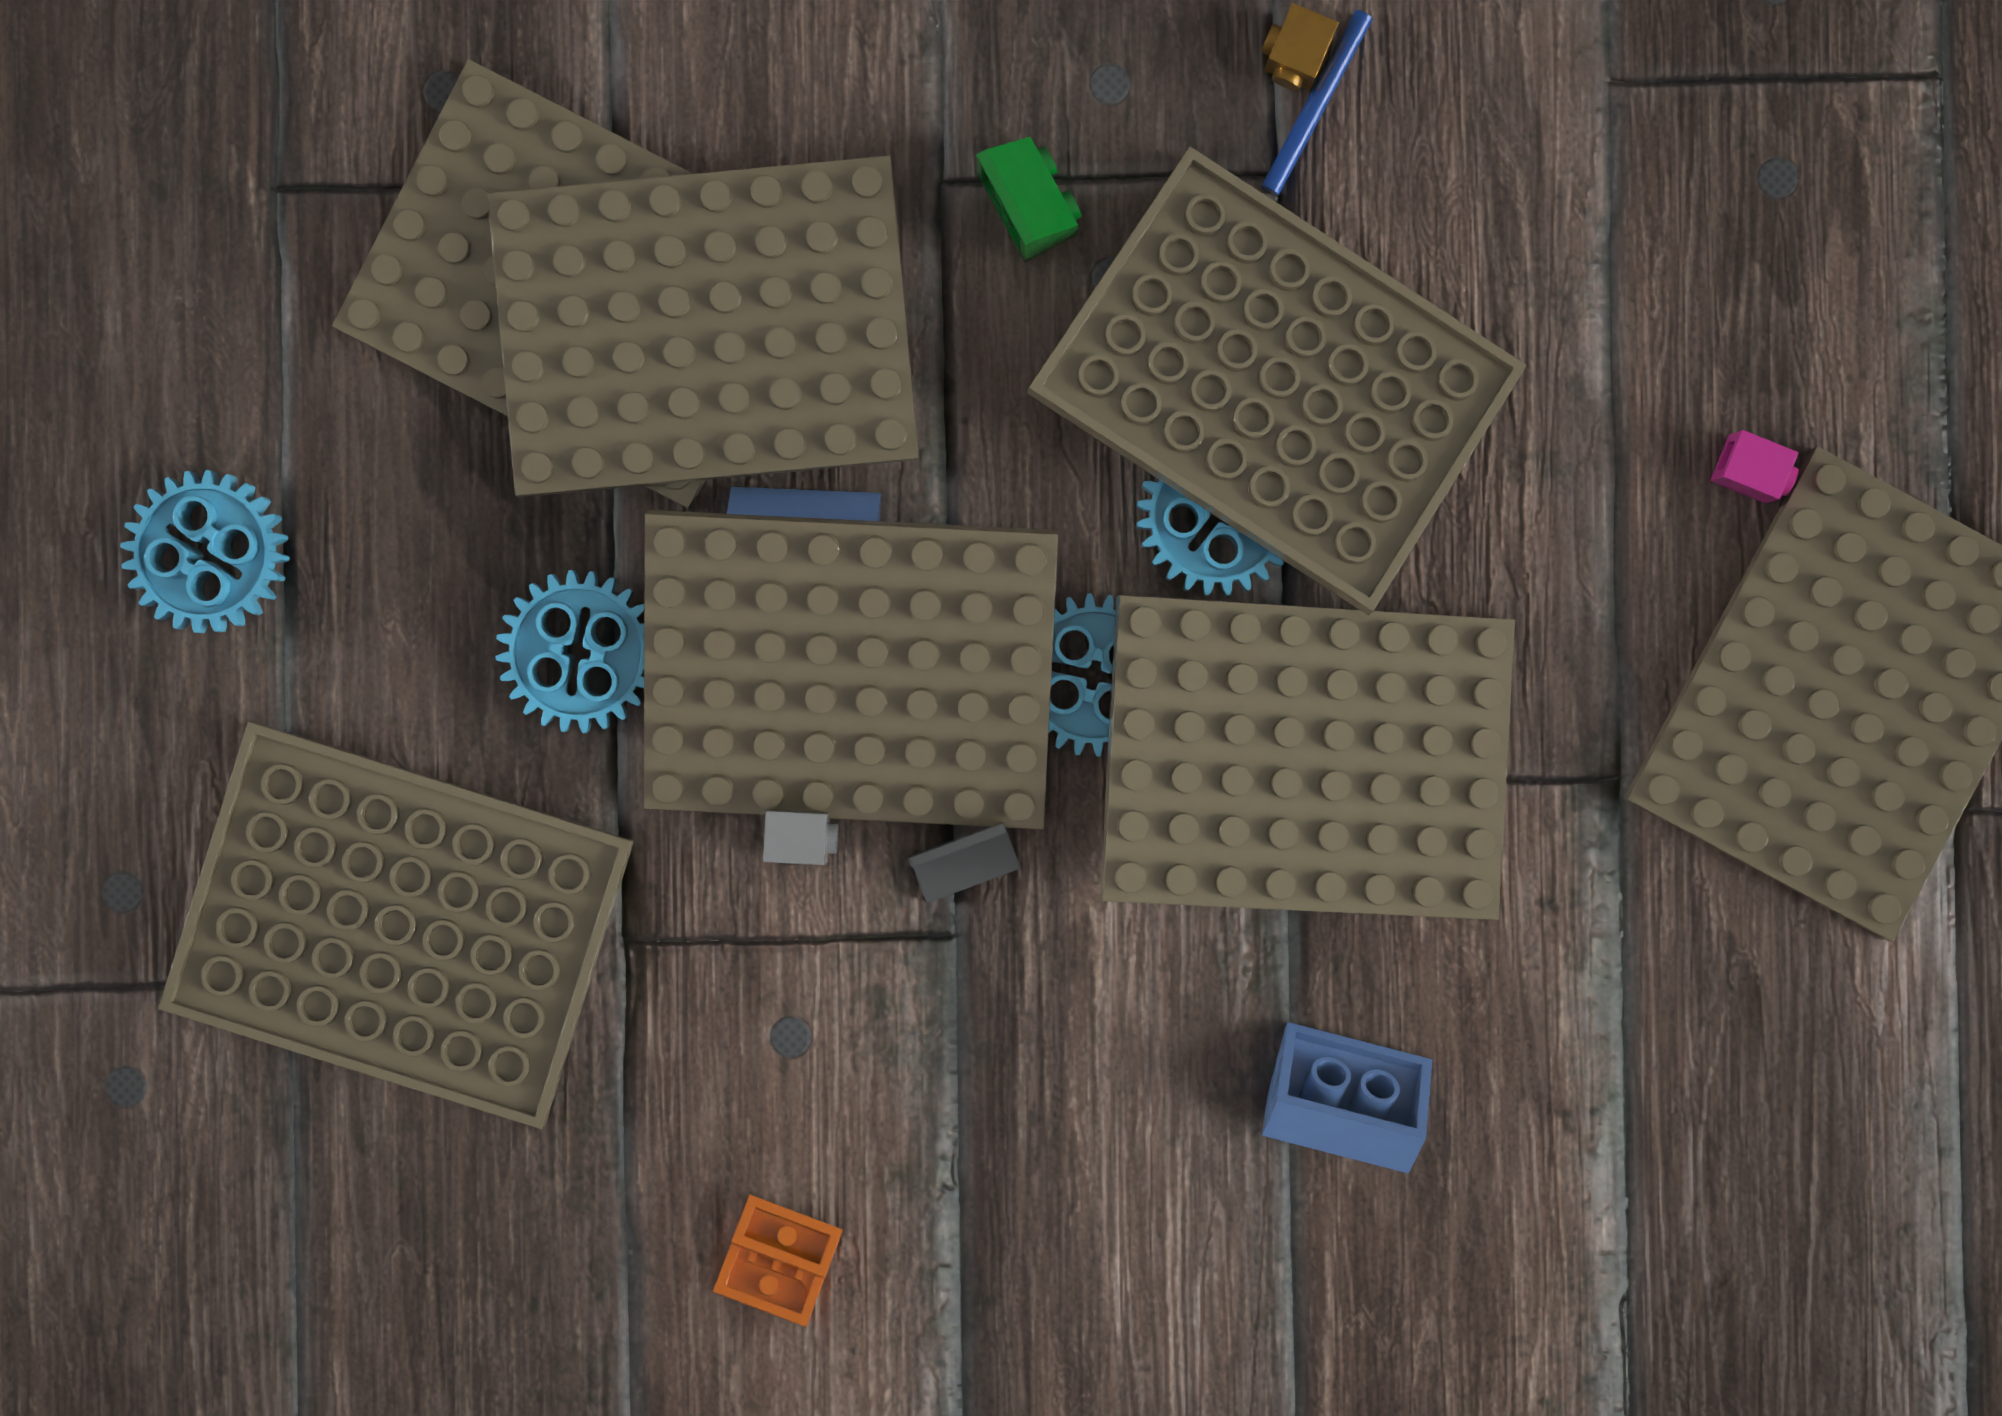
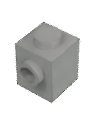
M783 810L766 811L763 862L825 865L828 862V854H837L838 824H830L829 813Z

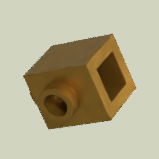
M1292 2L1283 26L1281 27L1273 23L1261 52L1269 55L1264 71L1273 74L1271 79L1284 88L1297 91L1300 87L1310 90L1339 22Z

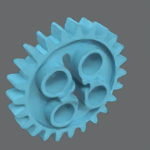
M205 470L202 482H200L196 473L185 471L183 486L176 479L167 477L165 478L166 494L151 488L147 490L149 498L153 503L151 507L139 504L134 505V509L142 517L140 524L125 522L124 527L136 534L135 541H126L120 544L121 548L134 552V559L124 562L121 566L122 569L137 571L138 576L130 581L128 587L129 589L146 590L139 604L145 607L159 604L155 611V619L165 621L173 615V628L182 630L191 621L194 633H205L210 622L214 632L222 633L226 632L227 617L235 626H244L246 623L243 610L254 615H261L263 611L257 601L259 597L275 600L277 596L268 587L270 580L279 582L285 581L286 578L274 570L275 563L289 561V556L276 552V546L289 539L287 535L273 533L272 528L282 521L281 516L276 514L264 515V512L271 503L270 499L260 497L251 501L256 489L254 485L245 483L237 490L238 478L236 476L226 474L219 484L217 472ZM202 504L207 510V521L201 529L195 530L190 523V515L196 506ZM174 525L192 541L208 544L207 550L215 557L239 569L242 572L241 578L236 579L218 563L202 560L204 557L203 553L170 534L169 527ZM244 532L249 540V549L243 557L237 559L231 551V543L237 534ZM174 546L179 553V562L172 571L168 572L162 564V556L168 547ZM215 574L220 580L221 589L214 599L209 600L203 592V584L209 575Z
M1161 480L1158 483L1153 481L1143 482L1141 487L1151 494L1152 498L1138 501L1136 508L1148 512L1149 518L1137 522L1136 528L1151 530L1152 536L1148 537L1141 544L1142 549L1157 547L1159 553L1153 559L1152 566H1158L1167 561L1171 567L1165 579L1170 581L1181 573L1185 576L1184 591H1188L1196 581L1202 582L1203 596L1208 597L1214 584H1220L1223 595L1227 597L1231 595L1232 582L1237 581L1240 587L1247 592L1251 589L1249 575L1253 573L1258 579L1265 582L1269 579L1268 571L1264 566L1265 563L1276 567H1281L1284 564L1281 558L1232 526H1227L1222 522L1213 528L1196 551H1190L1188 548L1189 543L1209 519L1210 513ZM1177 507L1190 509L1196 519L1194 529L1187 533H1180L1174 530L1169 523L1170 511ZM1223 537L1232 542L1235 548V557L1232 562L1220 564L1210 557L1208 550L1212 539Z
M568 570L566 585H562L555 574L547 575L549 590L545 591L536 583L530 584L529 589L533 600L530 602L522 597H516L513 601L521 611L520 615L506 614L502 618L513 627L512 633L499 634L496 637L497 640L509 645V652L495 656L496 660L508 662L511 666V670L501 675L500 680H516L518 686L509 697L512 700L525 695L529 699L523 711L525 715L536 711L538 708L542 709L541 725L543 726L548 725L557 716L560 717L561 732H567L573 720H578L581 732L587 733L590 731L592 718H596L598 724L603 729L610 727L609 712L612 711L617 717L624 720L628 717L624 702L628 701L636 706H640L644 702L636 691L638 687L644 688V623L639 618L644 613V604L633 608L628 604L634 593L632 588L623 591L619 595L615 594L617 579L614 577H610L602 587L598 586V576L595 571L588 573L584 584H580L576 570ZM584 607L590 609V618L582 644L585 649L591 650L590 658L581 659L579 662L576 694L572 696L568 694V684L575 665V655L567 653L568 645L576 644L579 641L581 612ZM555 608L565 610L571 619L570 629L564 636L552 634L547 627V616ZM604 617L614 619L621 629L619 640L611 646L603 644L596 635V626ZM546 657L555 659L561 666L562 676L556 685L545 684L538 675V666ZM593 667H602L610 673L612 685L606 694L594 693L587 684L588 673Z
M1089 593L1086 596L1084 608L1078 609L1072 598L1068 597L1066 598L1067 613L1061 615L1055 609L1052 662L1089 668L1092 660H1098L1102 662L1101 670L1112 674L1113 665L1109 660V651L1114 645L1116 610H1113V595L1107 596L1103 607H1096L1094 598ZM1070 631L1084 633L1089 641L1087 654L1079 660L1066 658L1060 649L1062 637ZM1052 671L1051 688L1059 680H1069L1077 686L1079 691L1077 703L1068 709L1056 707L1050 699L1049 732L1054 730L1058 733L1055 747L1059 749L1069 738L1075 740V755H1080L1085 743H1092L1096 757H1100L1103 750V742L1109 741L1110 719L1100 712L1099 700L1105 692L1111 690L1112 684L1099 682L1096 690L1086 688L1087 680L1085 678Z

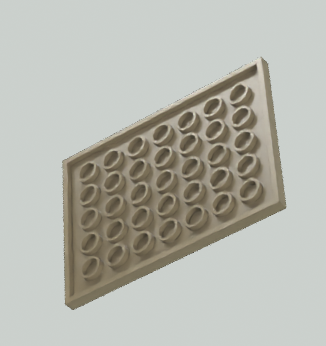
M468 59L332 327L508 416L487 193L693 173ZM705 480L646 485L645 487L691 509Z
M1190 146L1029 386L1027 394L1354 607L1370 615L1527 365Z
M891 155L487 193L515 496L529 497L919 460Z
M1818 446L1812 448L1798 473L1793 488L1781 504L1623 799L1877 936L1894 942L2002 741V545Z
M648 510L645 513L644 809L766 815L767 810L829 813V818L988 827L1003 822L1007 828L1044 829L1058 530Z
M1117 596L1100 900L1108 902L1499 920L1515 620L1373 611L1370 615H1367L1361 610Z
M248 721L158 1009L542 1129L545 1127L634 840L261 723Z

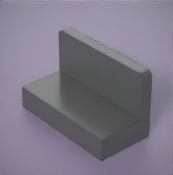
M1003 822L915 853L908 858L911 868H914L926 903L1021 869Z

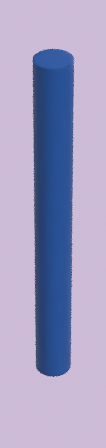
M1361 10L1354 11L1261 185V188L1266 192L1279 196L1373 20L1369 14Z

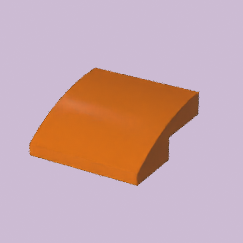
M749 1194L713 1293L806 1328L843 1229Z

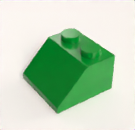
M1026 137L985 149L976 154L977 176L1024 263L1077 235L1078 224L1076 220L1082 217V214L1070 191L1066 190L1061 193L1052 176L1058 173V170L1045 146L1037 149L1032 138Z

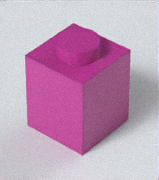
M1740 430L1728 435L1710 481L1763 503L1780 500L1781 495L1786 496L1789 494L1797 479L1799 470L1794 467V463L1799 452L1745 430Z

